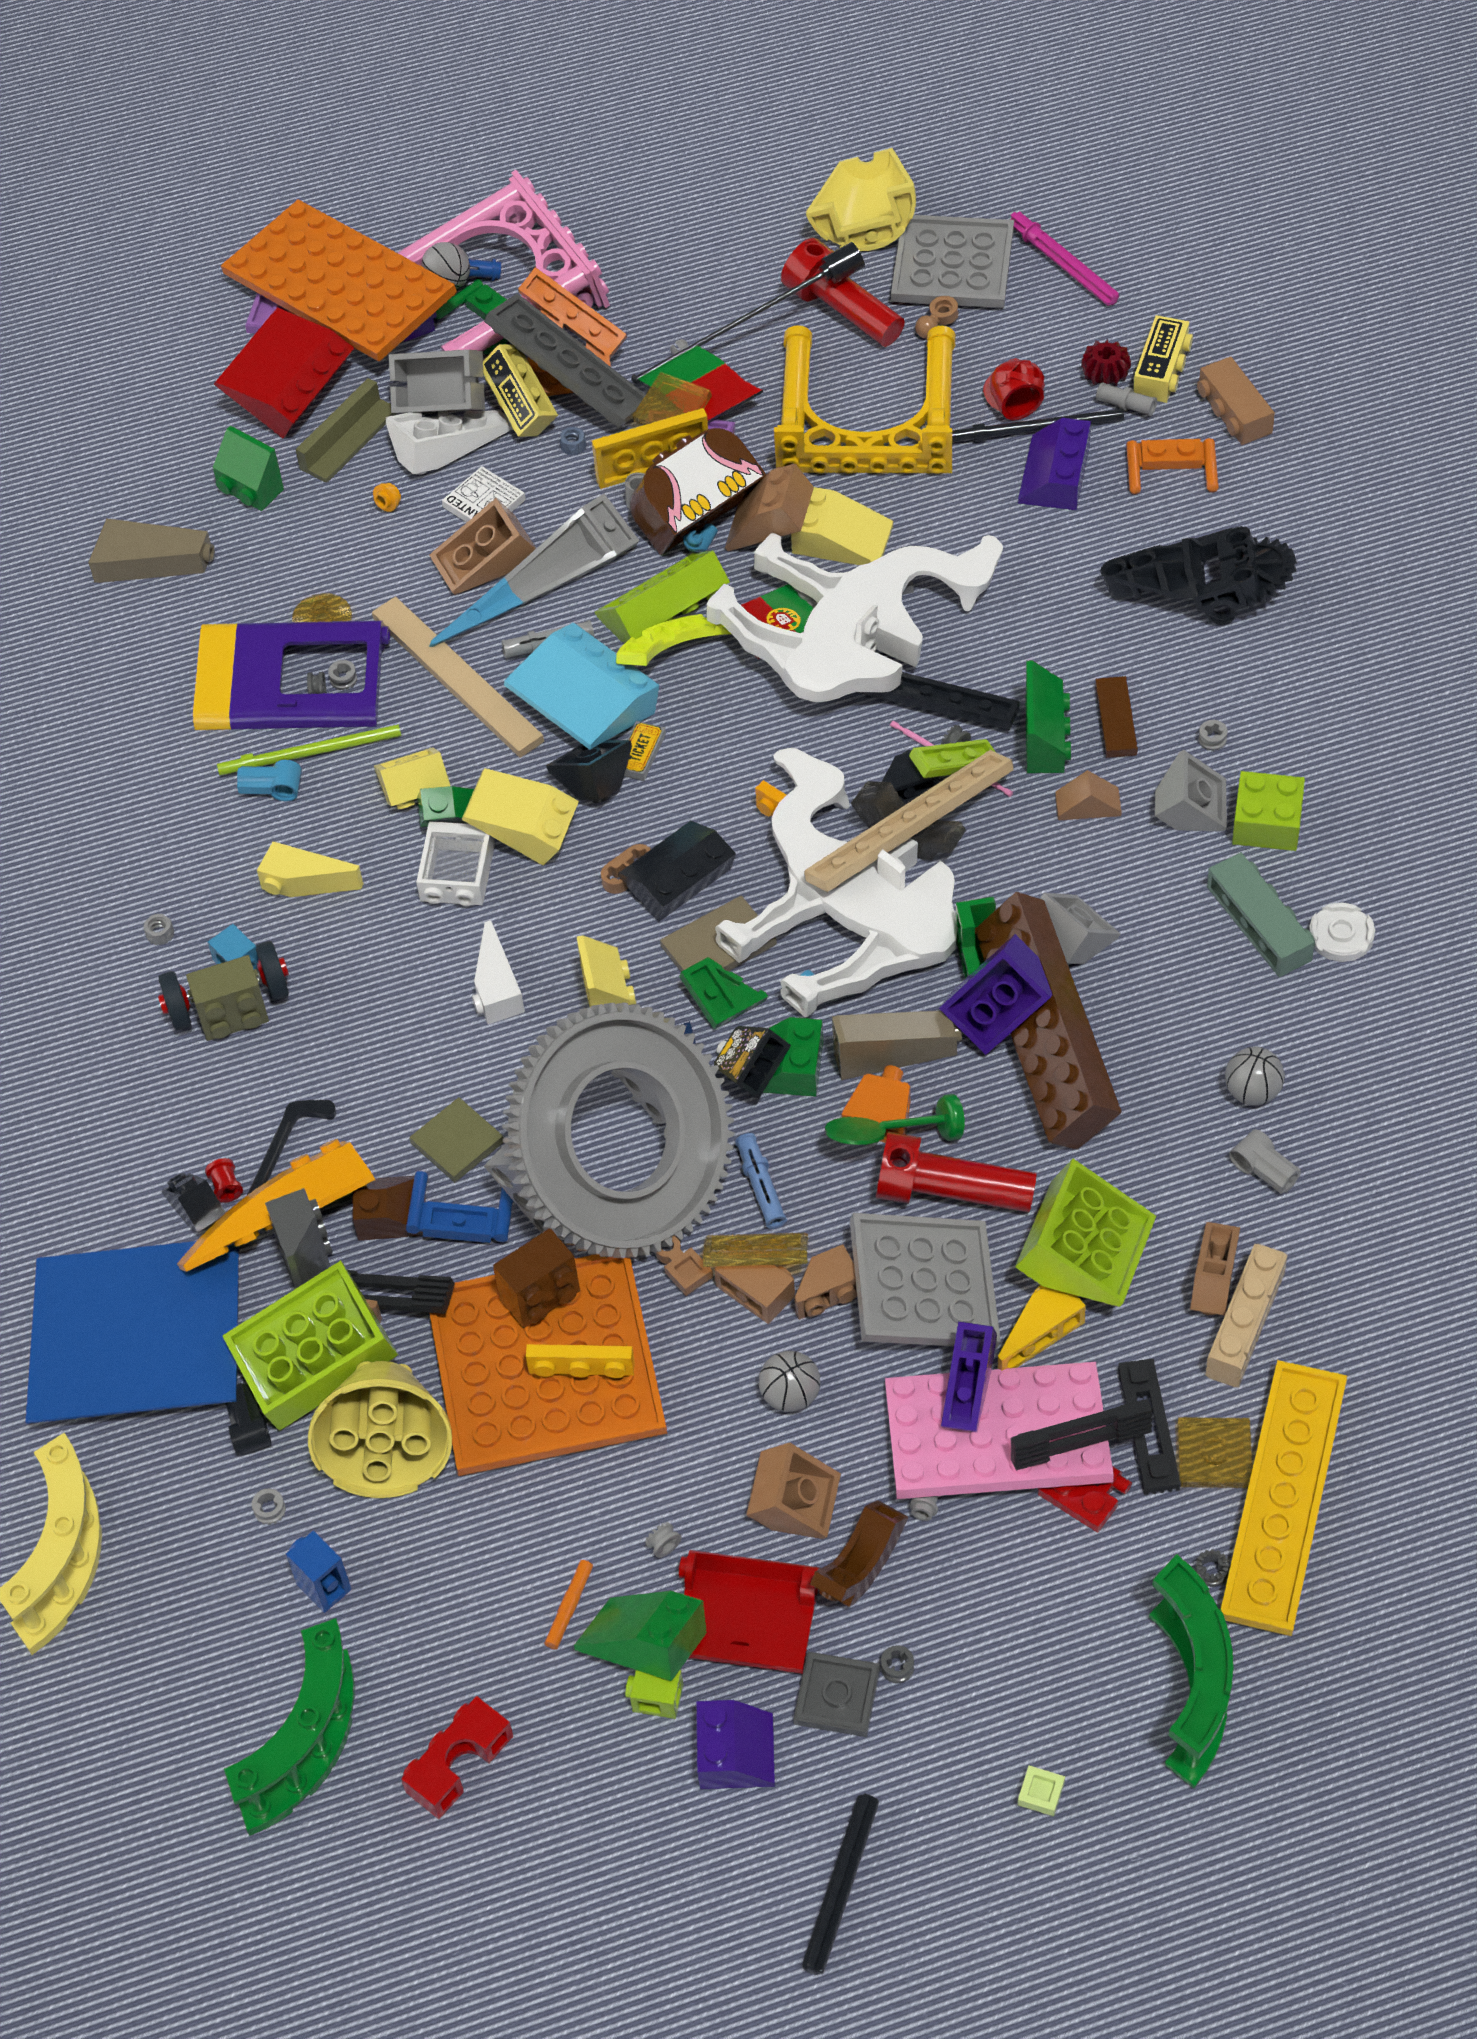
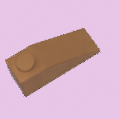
M1206 1222L1195 1273L1190 1310L1200 1311L1206 1315L1218 1314L1225 1316L1240 1227Z

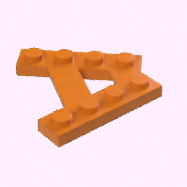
M535 267L518 288V292L541 309L540 312L562 329L566 327L585 341V347L611 367L610 359L626 340L627 334ZM527 358L547 396L574 393L564 387L550 373L541 369L531 358Z

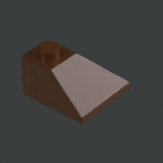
M414 1176L375 1178L374 1181L353 1191V1223L358 1241L423 1236L422 1231L416 1234L406 1231Z

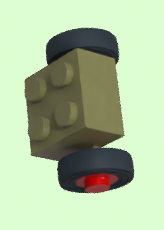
M272 941L256 945L259 959L257 963L258 972L256 969H253L249 955L186 974L190 987L187 990V994L185 987L179 984L174 971L159 975L158 979L163 994L159 995L158 999L163 1014H170L175 1030L191 1026L188 1013L190 1009L189 1000L191 1003H195L207 1041L224 1038L229 1034L256 1028L261 1024L269 1022L258 984L260 982L259 978L268 987L273 1000L289 995L284 978L289 976L284 957L278 958Z

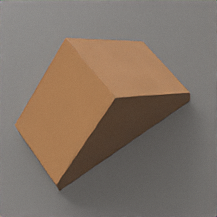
M1089 770L1055 791L1058 820L1117 817L1122 815L1118 787Z

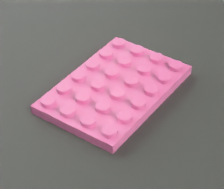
M1096 1362L1007 1368L1003 1371L1000 1369L992 1370L977 1433L941 1427L950 1373L885 1378L897 1499L1113 1482V1467L1108 1440L1050 1456L1049 1462L1017 1471L1011 1461V1437L1104 1411ZM1103 1425V1426H1100V1427H1096V1428H1093V1429H1089V1430H1086V1431H1082V1432H1079V1433H1075V1434H1072V1435H1068V1436H1065V1437H1061V1438H1058V1439L1050 1440L1049 1442L1056 1441V1440H1059V1439H1063V1438H1066V1437H1070V1436H1073V1435H1077V1434H1080V1433H1084V1432H1087V1431H1091V1430H1094V1429L1102 1428V1427H1105L1106 1425Z

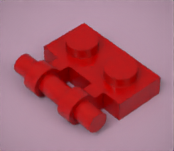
M1112 1466L1113 1482L1100 1483L1098 1487L1094 1484L1038 1488V1495L1098 1533L1118 1507V1500L1109 1494L1114 1488L1124 1495L1127 1494L1132 1486V1482L1122 1476V1471Z

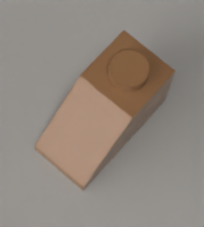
M768 1260L719 1264L714 1269L716 1287L767 1324L795 1297L792 1274L782 1266L776 1267Z

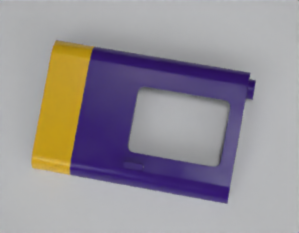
M383 620L202 624L193 705L194 729L377 727L381 656L385 644H390L389 626H384ZM289 645H367L365 688L362 692L281 693L285 647Z

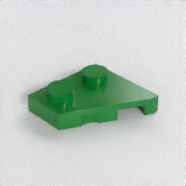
M709 957L681 971L679 978L714 1029L762 1004L768 998L766 992L761 989L759 992L742 982V977L724 970L722 965Z

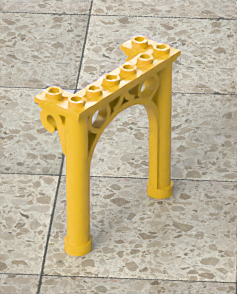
M796 325L789 327L784 333L783 342L786 356L781 425L774 427L776 468L796 464L802 473H952V428H950L952 351L956 343L955 332L947 326H935L927 333L926 398L920 411L913 418L896 427L880 431L860 432L830 425L813 412L808 402L812 332L804 326ZM805 420L812 427L806 433H804ZM927 421L926 428L919 429ZM824 436L833 441L832 444L825 446L811 443L813 440ZM904 437L918 441L913 446H901L896 442Z

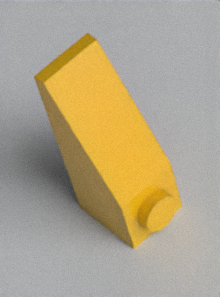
M1042 1285L1038 1286L998 1355V1369L1003 1371L1007 1368H1018L1084 1324L1086 1305L1076 1295L1043 1287Z

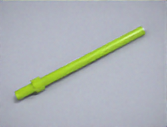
M399 724L254 756L253 753L240 755V759L217 763V768L220 776L238 772V768L241 766L262 767L275 764L280 760H294L400 737L401 732Z

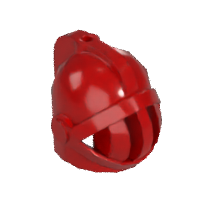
M1010 359L995 368L985 381L983 393L988 403L1001 412L1006 419L1012 421L1021 420L1036 411L1042 404L1045 387L1044 375L1041 369L1029 360Z

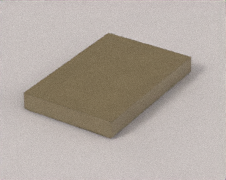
M740 895L660 939V945L680 971L707 957L722 965L724 970L730 971L777 945L776 937H773L740 963L719 947L716 942L717 933L715 927L722 921L729 920L735 923L746 924L758 916L743 896Z

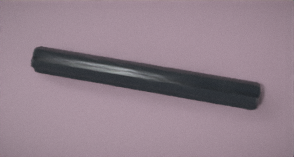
M864 1793L857 1797L802 1964L803 1969L813 1975L823 1974L879 1806V1800L870 1794Z

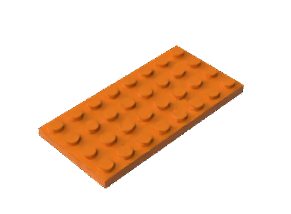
M299 199L221 265L223 274L295 315L331 329L355 349L378 362L457 293L455 284Z

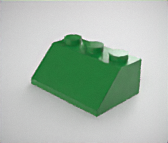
M1033 660L1026 661L1025 692L1027 773H1065V760H1071V741L1065 742V736H1070V717H1064V712L1070 711V693H1064L1063 680Z

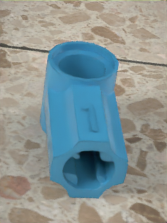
M280 760L275 763L274 767L241 766L237 772L239 794H271L277 800L292 801L298 796L302 768L298 763L291 760Z

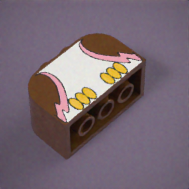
M711 428L693 438L688 435L676 444L677 449L670 453L665 450L653 459L654 464L646 470L645 475L632 494L630 509L635 522L660 556L683 542L684 536L690 531L696 530L698 532L705 524L712 523L736 507L767 475L744 443L734 433L721 428Z

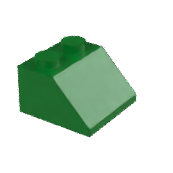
M229 426L226 429L213 465L216 486L221 492L231 494L240 499L245 505L253 506L263 511L284 490L275 449Z
M789 1017L769 1027L770 1030L788 1042L791 1047L763 1093L817 1097L824 1043L822 1019Z

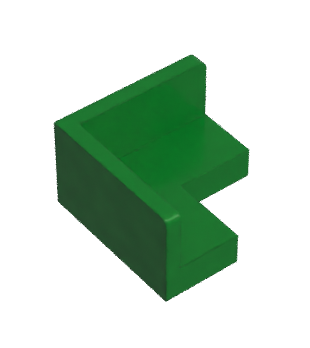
M994 897L956 903V924L958 927L956 944L965 979L985 962L975 934V928L996 910Z

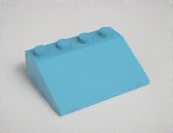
M574 622L553 632L504 680L505 687L589 750L632 727L636 721L641 722L655 714L659 684L633 665L616 664V653Z

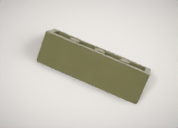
M367 378L295 449L300 470L323 482H329L386 425V417L396 415V413H391V404L380 399L377 382Z

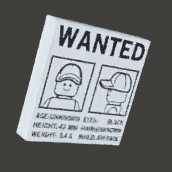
M481 466L442 500L443 508L468 522L495 498L511 512L526 499L523 491Z

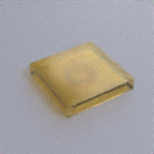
M660 372L632 417L634 422L642 425L705 408L712 394L709 389Z
M1178 1417V1456L1181 1487L1248 1488L1252 1473L1250 1418Z

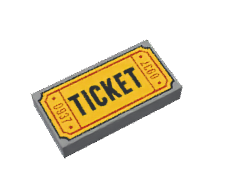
M640 721L635 722L627 739L631 740L632 749L624 776L645 781L666 735L665 727Z

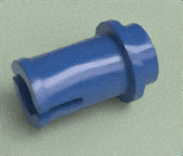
M492 258V261L469 259L470 267L478 268V270L470 269L469 277L491 278V281H494L495 278L500 279L501 262L496 261L495 258Z

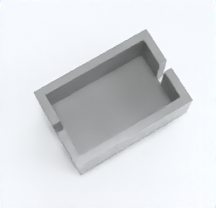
M453 350L389 354L390 381L407 382V387H390L391 413L485 410L484 383H479L478 378H484L483 351Z

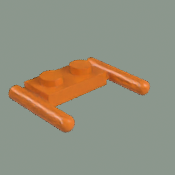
M1211 438L1205 439L1203 442L1200 439L1141 440V443L1131 440L1126 444L1129 491L1132 494H1138L1141 491L1140 467H1142V470L1202 468V465H1205L1207 490L1209 492H1216L1219 488L1215 441Z

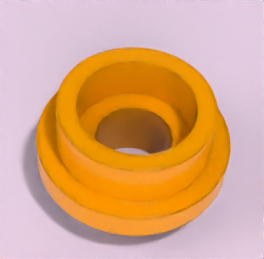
M381 483L373 490L374 501L379 508L386 512H392L398 507L401 501V494L395 485Z

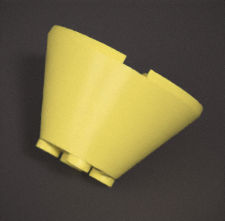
M365 1361L360 1363L356 1367V1371L316 1409L309 1425L308 1448L316 1468L319 1471L323 1470L331 1477L335 1486L359 1496L391 1498L412 1493L418 1490V1485L431 1477L435 1479L440 1474L451 1454L452 1429L446 1412L414 1377L409 1366L389 1361Z

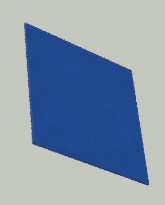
M196 1241L37 1258L26 1424L237 1402V1363L222 1335L238 1326L239 1246H235L232 1243L227 1246L229 1249L227 1253L187 1272L180 1270L177 1263Z

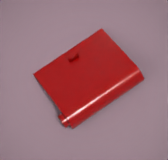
M689 1550L687 1557H681L679 1578L684 1579V1595L703 1600L707 1632L689 1658L803 1674L818 1588L810 1583L815 1571L819 1570L820 1567Z

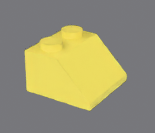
M433 747L374 765L388 804L390 806L396 805L397 809L415 805L414 799H417L420 789L450 786L441 753Z
M583 935L577 936L582 975L589 1007L607 1003L636 1004L633 986H626L625 979H630L627 959L620 960L618 948Z

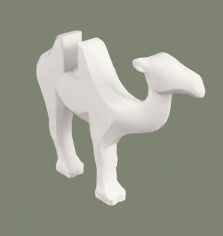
M771 533L755 550L754 569L789 583L818 603L807 620L804 632L797 633L759 621L737 602L734 588L723 584L708 600L707 621L715 625L722 624L739 641L745 651L765 660L798 698L812 702H825L854 692L892 691L901 684L902 664L876 653V649L914 667L917 666L921 654L922 633L914 624L902 603V594L908 582L919 575L936 577L952 588L960 596L963 609L970 611L977 597L990 585L996 565L1002 555L1003 545L994 536L987 535L982 538L981 544L959 556L931 547L908 546L894 550L871 563L859 565L849 572L830 573L818 568L813 563L796 559L784 552L781 546V536Z
M796 748L777 751L773 755L775 763L785 769L796 786L794 790L779 802L772 816V832L788 865L790 880L788 893L779 900L769 904L759 916L746 924L735 923L729 920L722 921L715 927L717 933L716 942L719 947L740 963L773 937L787 932L803 921L824 913L830 915L845 928L866 937L860 948L843 964L813 976H799L792 973L780 981L782 986L780 990L781 996L804 1017H808L816 1011L819 1004L842 996L862 993L882 978L946 961L956 948L958 928L952 904L955 880L951 869L940 861L905 887V872L917 863L918 842L909 838L908 841L900 844L888 853L882 849L876 861L828 892L808 883L805 879L804 870L847 843L824 835L816 830L810 822L812 816L825 806L834 804L841 809L849 808L850 804L845 792L844 774L837 767L816 759Z

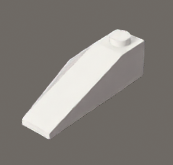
M501 410L466 411L464 416L448 415L447 411L438 412V417H422L421 412H409L386 417V425L398 461L412 474L418 475L424 474L426 471L439 469L512 430L508 417Z

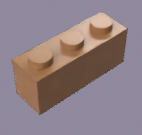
M1231 356L1200 368V377L1197 382L1199 394L1208 400L1214 414L1217 417H1221L1230 435L1235 436L1241 445L1273 433L1275 412Z

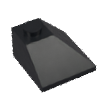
M606 740L590 750L581 744L547 764L546 767L548 772L578 800H592L593 803H600L608 800L611 797L610 794L621 787L632 743L631 740Z

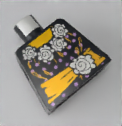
M737 1026L728 1040L719 1043L717 1047L718 1057L714 1061V1066L718 1065L720 1072L752 1096L759 1099L791 1045L769 1028Z

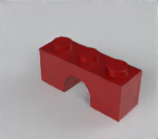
M478 1696L469 1704H463L455 1713L450 1726L445 1731H439L431 1739L428 1750L421 1758L412 1760L405 1768L401 1780L406 1794L437 1819H440L464 1793L460 1777L450 1770L454 1760L464 1754H475L490 1764L514 1737L510 1721Z

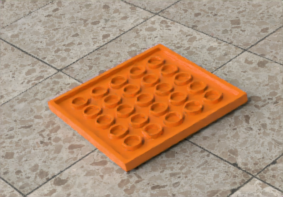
M600 1254L575 1258L580 1292L570 1302L560 1304L549 1311L541 1321L531 1323L525 1328L520 1325L500 1300L495 1275L455 1282L446 1314L430 1313L447 1416L452 1429V1445L458 1476L667 1434L630 1258L600 1257ZM527 1344L632 1346L635 1361L634 1376L624 1375L621 1378H611L606 1375H589L580 1378L570 1374H554L550 1377L529 1374L526 1361Z

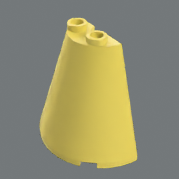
M893 148L874 152V157L869 162H863L858 157L838 163L806 211L810 224L822 238L839 244L840 248L853 242L859 251H871L889 245L905 232V228L915 212L916 190L912 179Z

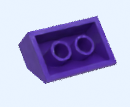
M1061 418L1032 435L1018 504L1077 510L1090 449L1091 421Z
M1014 934L949 994L939 1009L986 1055L1051 998L1053 994L1039 957Z

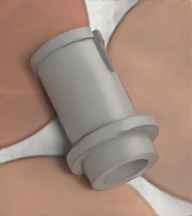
M938 1496L913 1498L910 1502L911 1514L919 1520H931L932 1516H935L938 1512L936 1505Z

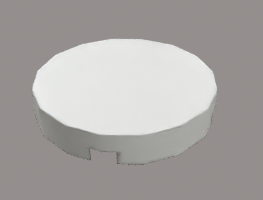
M1342 902L1322 907V911L1317 914L1315 913L1312 917L1309 931L1315 940L1314 949L1327 959L1339 962L1354 961L1366 955L1372 947L1375 935L1372 918L1361 912V908L1356 905Z

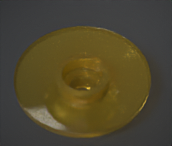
M320 593L305 598L296 606L292 614V622L352 620V611L348 602L342 597L330 593Z

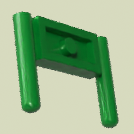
M477 279L443 304L436 311V319H442L465 303L468 309L485 320L491 310L507 299ZM503 338L485 349L483 353L489 355L499 344H506L508 340Z

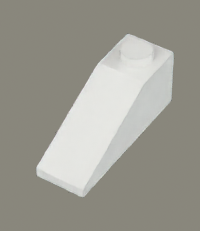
M491 920L484 924L474 979L477 994L472 996L477 1014L483 1013L487 1024L525 1012L521 991Z

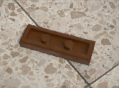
M1126 676L1096 678L1095 689L1106 758L1137 755L1138 747Z

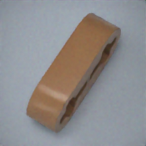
M635 844L608 862L601 870L602 886L605 891L612 894L626 891L628 887L621 879H617L618 873L633 863L634 859L640 858L651 850V848L644 844Z

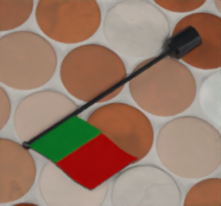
M850 242L821 258L822 265L819 266L820 273L637 376L633 374L631 377L634 384L642 383L659 393L681 414L704 408L708 423L763 393V389L757 388L742 379L724 361L700 346L823 277L827 282L831 280L836 284L865 268V262L860 251L853 242Z

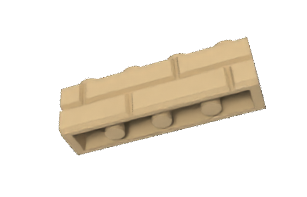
M1254 1244L1208 1355L1205 1376L1233 1387L1240 1386L1256 1342L1259 1339L1285 1274L1288 1255L1284 1252L1261 1244Z

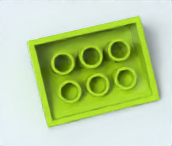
M1072 1158L1051 1181L1015 1267L1043 1287L1120 1307L1126 1298L1156 1215Z
M341 1260L222 1335L263 1414L279 1431L318 1407L356 1371V1367L360 1363L365 1361H390L398 1356L387 1333Z

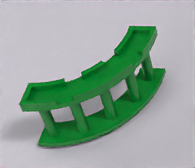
M1176 1554L1153 1579L1152 1586L1165 1598L1149 1614V1618L1164 1631L1177 1649L1187 1673L1190 1695L1184 1709L1169 1729V1736L1178 1745L1166 1760L1165 1766L1195 1789L1206 1775L1222 1742L1232 1689L1233 1649L1221 1608L1218 1609L1213 1597L1209 1593L1210 1589L1197 1572Z
M337 1618L301 1630L305 1650V1672L298 1699L291 1713L275 1735L261 1748L238 1763L224 1768L234 1804H239L249 1836L283 1820L294 1812L293 1808L308 1795L312 1796L329 1776L345 1747L353 1720L355 1681L348 1650H343Z

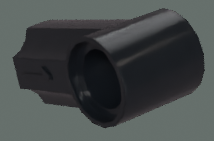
M238 1383L237 1402L226 1403L231 1425L228 1426L229 1434L237 1456L272 1445L265 1419L260 1413L259 1404L249 1385Z

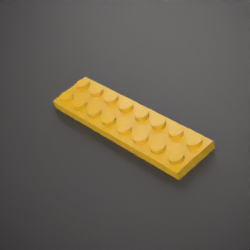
M1277 1360L1221 1605L1225 1621L1287 1636H1292L1347 1375Z

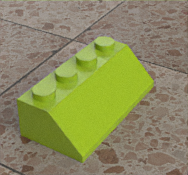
M714 550L693 553L594 612L597 618L621 642H627L632 637L635 639L641 637L642 631L647 628L673 620V616L680 612L684 615L699 607L698 601L705 597L709 600L723 584H728L730 581Z

